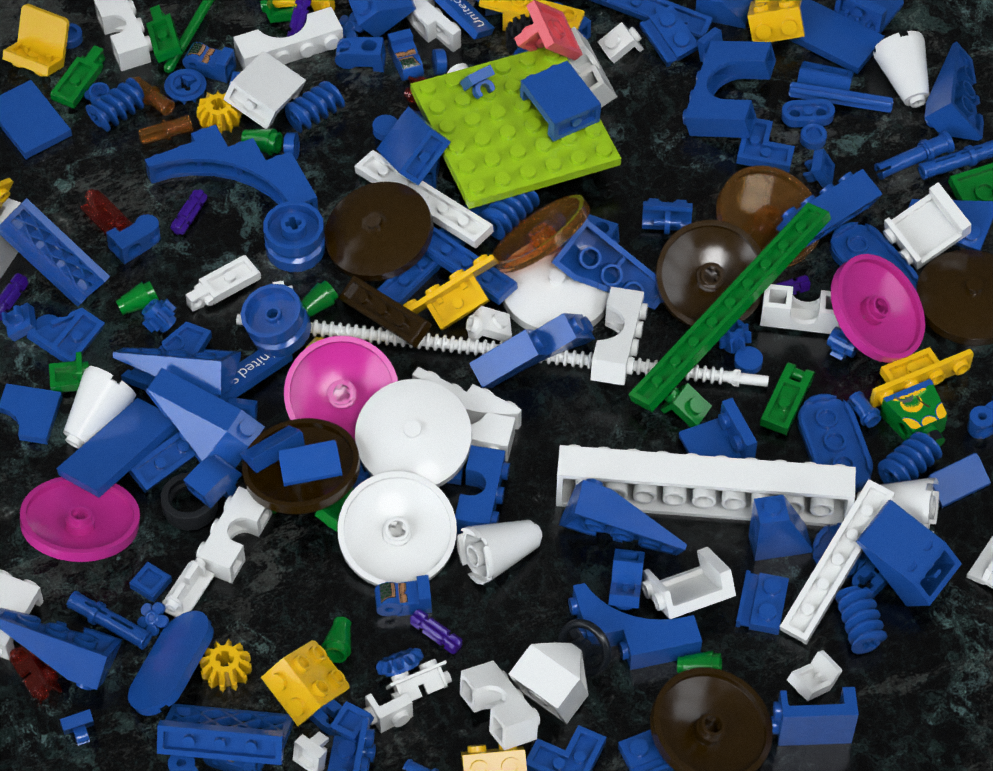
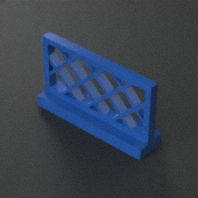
M27 198L0 224V235L77 307L110 277Z
M173 704L165 720H160L157 725V754L282 765L284 748L294 721L289 714Z

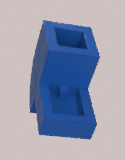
M213 455L200 462L187 475L184 482L189 492L211 509L222 496L227 499L230 495H234L237 490V480L242 476V473L219 455Z
M615 549L608 605L615 606L621 610L639 609L645 552Z

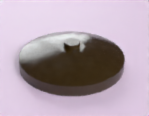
M396 182L367 184L349 193L333 209L325 227V245L334 264L350 277L356 276L362 281L387 280L406 272L423 257L433 236L432 214L423 197L407 185Z
M702 220L688 224L669 238L659 254L655 269V281L659 297L673 317L684 325L692 327L762 251L748 233L731 223L719 220ZM764 292L739 320L743 322L752 315L761 303Z
M956 250L942 254L932 260L920 274L916 288L924 310L925 323L938 335L955 343L971 346L993 344V254L978 250Z
M301 418L285 421L267 429L250 444L248 449L287 426L295 427L303 432L305 445L335 440L337 443L343 475L284 486L279 460L258 473H255L243 460L242 473L247 491L256 502L275 512L305 514L331 506L351 490L360 472V457L356 442L345 429L326 420Z
M702 667L683 671L672 677L663 686L651 709L650 727L654 743L663 759L675 771H757L769 754L773 732L767 707L750 685L729 672Z

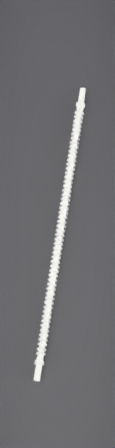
M237 314V325H242L240 314ZM314 320L313 323L311 322L310 333L314 337L317 334H320L322 338L325 335H329V337L351 336L363 340L367 339L369 343H373L375 340L377 344H381V341H383L385 345H389V342H392L393 346H397V343H400L402 347L408 344L410 348H413L412 345L390 331H383L382 327L375 330L374 326L367 329L365 325L362 328H358L357 324L354 327H350L349 323L346 326H342L341 322L338 325H334L333 321L330 324H326V321L318 323V320ZM427 333V336H424L417 348L421 349V346H425V349L429 350V347H433L434 351L441 348L442 352L449 349L450 353L457 350L458 354L466 351L467 355L470 352H474V355L477 356L478 353L483 355L500 344H495L494 340L491 343H487L486 339L483 342H479V339L471 341V338L465 341L463 337L457 340L455 336H451V339H448L447 335H443V338H440L438 334L432 337L430 333ZM566 350L545 359V361H547V364L553 361L555 365L561 362L563 366L570 363L572 367L578 364L580 368L586 365L588 369H591L593 353L590 352L589 355H586L584 351L581 354H577L576 350H573V353H569ZM638 358L634 362L633 371H636L637 375L640 372H644L646 376L658 363V360L650 362V359H647L644 362L641 358ZM698 364L685 376L686 381L689 378H694L695 382L698 379H702L703 383L706 380H710L711 384L714 381H718L719 385L722 382H728L739 387V384L768 387L769 376L741 373L740 369L724 371L723 367H721L720 370H715L714 366L712 369H707L706 365L703 368H699Z

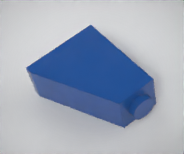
M784 495L754 499L748 534L754 561L812 553L813 548L807 526Z

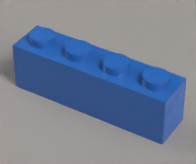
M863 169L855 174L848 172L838 180L839 184L834 186L833 183H830L819 192L820 195L818 197L811 195L800 204V208L796 209L793 206L781 216L783 221L776 229L780 232L807 203L829 211L831 220L805 247L807 248L839 226L872 207L881 197L882 192Z

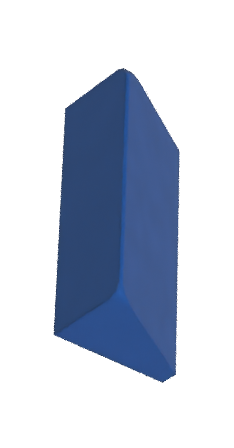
M804 61L801 64L797 82L850 90L854 72L852 70Z
M287 426L240 453V457L255 473H258L279 460V450L304 446L303 432L295 427Z
M335 440L278 451L284 486L343 475Z
M973 453L928 476V478H937L938 484H933V491H939V505L941 508L991 484L977 453Z

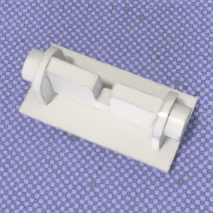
M196 558L187 564L162 602L166 608L165 613L177 617L193 610L215 576V573L205 569L206 563L204 560Z
M436 659L419 665L421 671L409 675L407 671L392 676L393 683L386 686L387 690L390 688L395 690V693L391 694L392 700L405 693L408 694L411 701L421 698L422 694L418 686L422 684L427 695L448 687L447 684L452 682L451 676L448 671L443 672L441 669L447 663L446 660L438 664Z

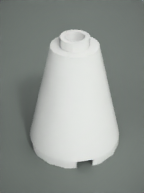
M907 31L908 36L903 37L896 33L880 41L875 46L876 52L873 51V55L903 103L912 108L920 107L926 103L930 95L925 39L917 31Z
M89 366L84 371L63 431L67 436L66 442L78 449L129 406L136 397V393L122 380L120 384L111 379L113 377L111 373L98 367Z
M937 478L880 484L895 493L893 502L929 529L930 524L936 525L939 491H933V484H938Z
M531 520L467 526L462 528L461 531L463 533L457 536V550L462 565L468 564L472 571L468 573L469 577L477 584L483 585L492 581L537 549L541 543L542 531Z

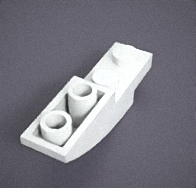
M413 0L416 10L406 17L415 30L428 43L437 38L452 52L461 47L460 27L455 22H451L443 15L439 8L435 7L434 0Z
M420 367L412 374V379L432 381L454 393L464 405L471 424L478 422L486 413H494L515 417V429H519L521 426L522 409L518 408L511 401H505L495 396L486 388H480L472 384L466 392L459 385L451 384L441 379L436 373L426 371Z

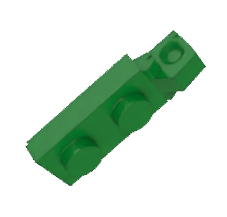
M160 5L150 8L153 21L146 23L154 55L157 61L161 63L182 54L183 51L174 20L170 13L165 15Z
M94 45L86 57L77 56L51 91V100L75 109L83 98L84 93L94 83L104 67L102 64L105 60L104 49Z

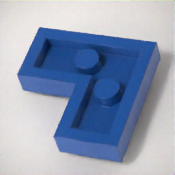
M757 118L751 138H741L736 164L789 173L795 146L770 142L773 121Z
M578 725L566 750L537 738L526 759L527 771H592L606 744L607 737Z

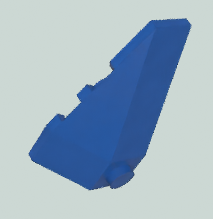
M958 42L952 44L926 101L924 118L930 128H934L938 133L946 130L951 137L979 141L983 138L984 121L983 116L980 113L977 114L976 106L980 104V99L972 86L977 83L973 60Z
M580 218L564 238L551 263L575 281L609 293L611 287L643 291V303L648 304V307L656 309L661 303L657 292L655 273L587 218Z
M123 347L113 352V358L154 376L163 368L221 398L222 394L231 390L241 358V352L204 349V352H196L190 355L187 349L168 350L166 354H162V350L159 348Z
M163 368L160 369L146 389V393L165 418L170 419L180 433L178 435L184 442L187 441L197 454L195 457L199 462L210 456L219 455L236 468L242 460L240 453L247 450L265 428V426L243 410Z
M595 479L582 480L575 486L559 522L560 526L587 535L596 536L597 532L608 533L613 537V541L623 543V541L632 542L637 540L638 545L642 548L676 556L685 551L687 546L686 543L612 489L604 487L601 481Z
M0 608V629L67 680L75 682L79 688L85 690H97L104 683L121 646L122 639L84 627L83 632L69 630L66 627L67 624L60 621L43 624L40 623L41 619L37 616Z

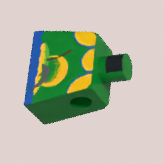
M931 379L883 398L880 415L904 441L909 439L913 433L922 432L933 438L939 447L945 442L941 432L945 429L947 413Z

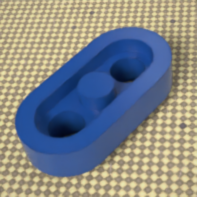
M825 99L791 100L783 105L781 119L789 127H804L807 124L826 126L834 119L835 107L830 101Z

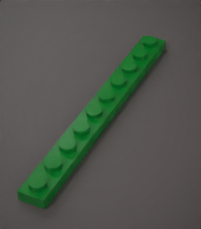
M807 203L628 394L631 401L653 412L831 220L829 211Z

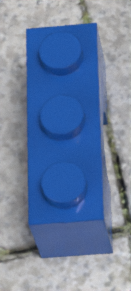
M471 445L466 465V485L478 487L483 491L477 495L460 494L455 513L456 534L463 533L461 529L467 526L498 523L499 512L496 511L497 504L502 505L505 487H501L502 479L508 480L510 463L505 462L506 451Z

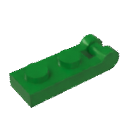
M788 362L761 417L760 426L787 435L805 394L811 386L815 372L809 369L803 371L796 368L795 364Z

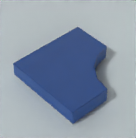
M6 384L0 400V413L9 415L17 422L19 426V440L48 444L63 398L62 393Z

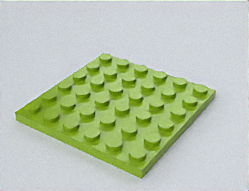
M545 47L537 48L535 51H526L410 84V91L425 121L451 142L442 153V156L468 209L621 165V157L601 120L553 142L548 135L547 121L530 99L523 101L520 97L522 79L531 74L544 71L552 65L568 60L567 57L550 51ZM491 65L495 75L488 80L492 81L495 86L493 92L488 93L487 89L481 86L480 90L483 96L476 99L473 96L472 88L466 91L463 90L460 84L461 80Z

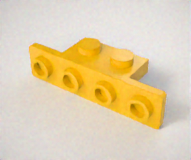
M479 0V6L503 13V31H506L509 21L513 22L514 17L521 19L520 15L522 14L529 17L526 5L533 0ZM536 0L562 11L570 28L575 26L577 30L579 29L585 12L583 10L546 0Z
M484 254L472 262L473 266L466 271L460 269L449 276L450 281L442 286L436 284L425 291L426 296L418 301L412 299L403 306L416 314L428 308L443 331L490 301L476 277L499 262L493 254L489 256Z
M928 347L901 360L882 366L880 368V375L886 383L873 388L870 404L876 408L882 405L883 398L928 379H931L933 384L937 385L948 377L964 374L971 367L973 351L968 349L939 361L932 349Z

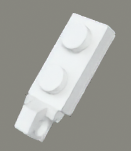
M243 255L200 278L199 283L194 286L195 289L186 294V304L192 312L205 305L211 306L260 280L261 273L247 256Z

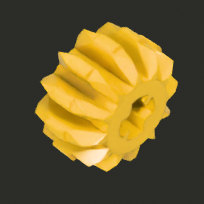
M217 90L216 94L212 95L207 92L206 98L200 99L196 110L201 127L207 128L216 124L221 135L225 130L232 133L233 127H239L242 112L223 100L226 93L221 94Z
M229 638L225 645H220L219 642L215 641V649L207 648L204 653L205 657H202L200 660V668H202L201 677L204 681L208 680V685L211 689L219 685L222 693H224L228 686H231L236 691L238 688L237 682L246 684L247 675L252 672V666L249 663L251 661L248 651L243 650L241 643L232 647V642Z

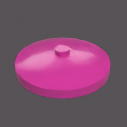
M872 254L857 255L837 269L831 284V302L837 322L849 341L863 354L880 362L892 363L913 354L919 348L924 337L925 316L920 298L907 276L890 261Z
M351 336L324 338L305 348L292 363L284 386L286 410L290 420L314 418L337 424L345 429L355 441L356 423L366 402L383 387L397 382L398 378L389 359L373 344Z
M58 477L46 481L30 491L20 508V528L27 542L41 553L65 561L89 562L116 555L133 542L139 530L140 511L138 504L126 489L116 483L98 498L70 481Z

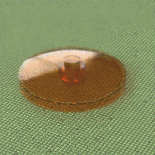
M770 166L747 167L731 176L721 189L716 204L717 220L731 223L744 230L763 251L779 234L776 228L783 221L781 216L793 206L796 209L800 208V204L811 196L812 193L800 180L781 169ZM818 241L803 249L787 267L804 260L816 247Z
M570 195L558 199L520 222L500 241L493 251V255L499 262L495 265L496 268L502 273L514 272L555 253L577 232L590 213V206L583 196Z

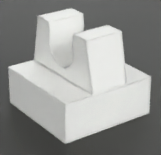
M320 731L310 739L302 734L294 742L293 761L308 771H323L325 769L327 748L324 746L329 742V738Z

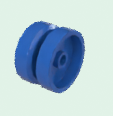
M287 201L276 205L267 213L263 221L265 249L269 261L274 266L288 272H302L313 268L322 260L325 253L324 222L319 210L311 204L301 201Z
M283 284L265 285L252 292L243 303L240 314L242 325L261 353L270 357L290 355L300 349L309 338L312 327L310 316L303 307L299 296L292 288Z

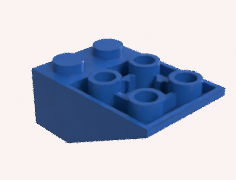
M892 500L886 502L856 540L860 548L906 606H930L962 564L945 541Z

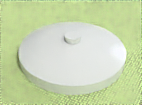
M560 241L539 243L524 249L508 263L504 270V274L517 282L518 289L503 301V305L507 313L510 314V317L524 329L536 330L563 313L582 314L583 317L586 316L590 320L592 326H595L606 314L609 292L575 281L551 263L562 244Z
M406 379L391 383L370 397L358 416L355 428V442L360 460L371 476L391 471H403L420 475L434 483L437 487H440L456 476L464 466L472 444V430L468 413L454 393L432 381Z
M391 471L368 478L350 493L339 515L338 541L345 561L360 578L375 586L385 582L401 583L416 581L417 576L429 575V580H431L445 567L455 546L457 533L456 518L448 498L434 483L414 473Z

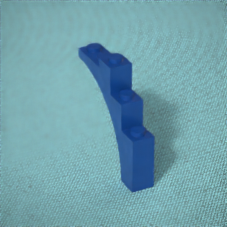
M216 124L191 133V143L180 145L177 148L145 159L147 176L151 184L177 177L215 176L252 186L269 196L278 205L287 201H301L311 204L318 210L317 196L291 151L265 160L253 138L228 147Z

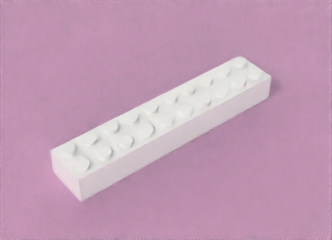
M575 444L568 446L560 445L556 506L566 507L575 486L582 480L595 479L601 481L604 487L612 489L643 513L751 521L755 498L784 495L806 525L833 526L844 521L854 504L856 467H849L843 464L822 465L814 462L795 463L785 460L768 461L751 457L741 459L728 458L723 455L714 457L700 456L695 453L673 454L666 451L646 452L637 449L619 450L608 447H581Z

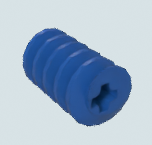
M127 78L125 83L118 84L117 88L110 89L109 94L101 95L100 99H95L92 105H86L85 108L91 120L98 127H102L106 132H109L111 130L109 122L114 126H118V116L123 121H126L128 118L126 111L131 115L136 114L134 105L140 110L144 109L142 100L145 96L139 83L133 78Z
M322 81L318 86L312 87L310 91L304 92L302 97H296L293 102L287 103L285 114L292 127L297 132L302 133V125L307 130H310L312 128L311 121L314 124H319V115L323 119H327L329 117L328 111L335 114L337 112L336 105L343 109L345 101L337 87L328 81Z
M530 191L490 203L488 208L482 211L481 218L493 224L494 232L491 236L498 240L504 239L505 233H510L513 230L512 227H516L520 223L519 220H524L526 214H530L533 211V207H538L540 202L538 194L535 191Z
M915 432L909 439L902 442V445L895 448L894 452L888 454L886 459L879 462V476L884 484L916 480L919 477V473H924L927 470V466H932L935 460H939L942 457L941 448L927 434Z
M851 586L839 590L835 600L842 614L841 619L845 624L844 628L848 634V641L852 645V652L855 654H865L873 651L880 643L886 640L887 633L882 630L884 627L883 622L878 620L881 614L879 610L875 609L877 602L872 599L874 596L873 591L868 588L862 589L858 586Z

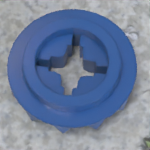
M180 69L171 73L166 78L164 88L167 97H171L174 103L181 101L185 105L187 101L195 103L198 97H204L207 83L205 77L200 72L193 69ZM181 83L190 87V90L186 91L184 88H181Z
M409 648L384 657L383 660L376 664L378 675H385L386 677L395 676L417 667L420 664L419 661L424 658L421 649Z

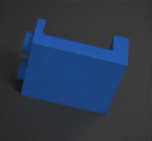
M568 60L558 65H552L544 71L531 74L521 80L520 97L523 101L530 99L547 121L548 135L553 142L600 122L601 103Z
M408 106L378 146L377 151L401 175L419 186L451 142L429 125L421 114Z
M842 687L839 704L790 706L788 704L787 691L780 690L778 701L773 702V716L770 717L773 735H777L778 746L852 743L859 715L855 687Z

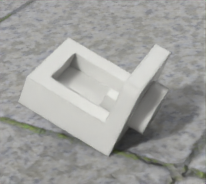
M622 22L598 41V44L613 63L617 62L634 47L639 52L644 50L639 42L642 39L640 34L634 27L628 29Z
M480 306L467 319L466 330L468 331V338H471V341H475L485 336L502 342L507 341L512 337L510 314Z
M821 650L817 652L810 664L792 671L787 681L800 695L809 701L830 691L842 673V669L825 651Z
M371 693L365 696L366 708L363 710L372 714L374 720L370 725L375 724L380 733L394 726H403L413 717V702L407 693L380 707Z

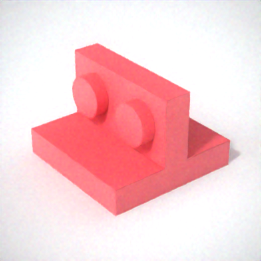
M536 0L526 5L534 23L526 26L514 38L518 47L530 52L537 50V48L545 47L572 60H576L583 55L562 11Z

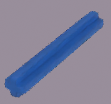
M791 82L789 87V96L805 100L825 99L836 105L890 113L893 107V98L800 82Z

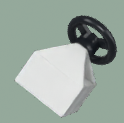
M574 619L562 627L558 636V643L531 644L509 672V676L517 689H520L524 695L567 724L589 695L586 676L599 675L609 666L611 646L606 634L599 626L589 620ZM579 628H584L593 633L600 644H593L584 638ZM569 633L574 639L571 643H567ZM591 655H602L600 663L595 667L584 666V663Z

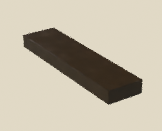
M356 276L351 278L338 299L415 348H417L432 326L424 318Z

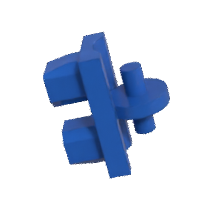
M649 198L648 201H643L642 229L664 230V234L669 235L670 230H679L691 224L693 203H687L686 200L678 199L673 203L662 202L656 198Z

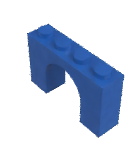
M710 42L708 51L704 52L701 70L697 72L694 90L690 91L688 107L683 111V124L687 126L690 136L751 138L757 120L752 100L720 99L714 95L720 87L734 80H770L776 63L771 42Z

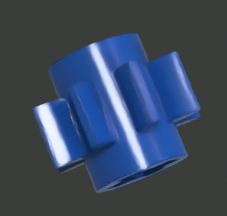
M155 298L142 310L143 318L145 319L142 324L151 333L154 330L164 333L173 326L177 319L173 312L176 307L168 299L164 301L161 299L159 301Z
M738 319L720 338L719 348H724L727 352L733 354L739 349L745 351V343L752 342L748 323L744 324Z
M836 326L832 330L827 340V346L832 349L830 355L841 361L843 358L846 359L847 356L853 358L858 349L849 341L841 328Z

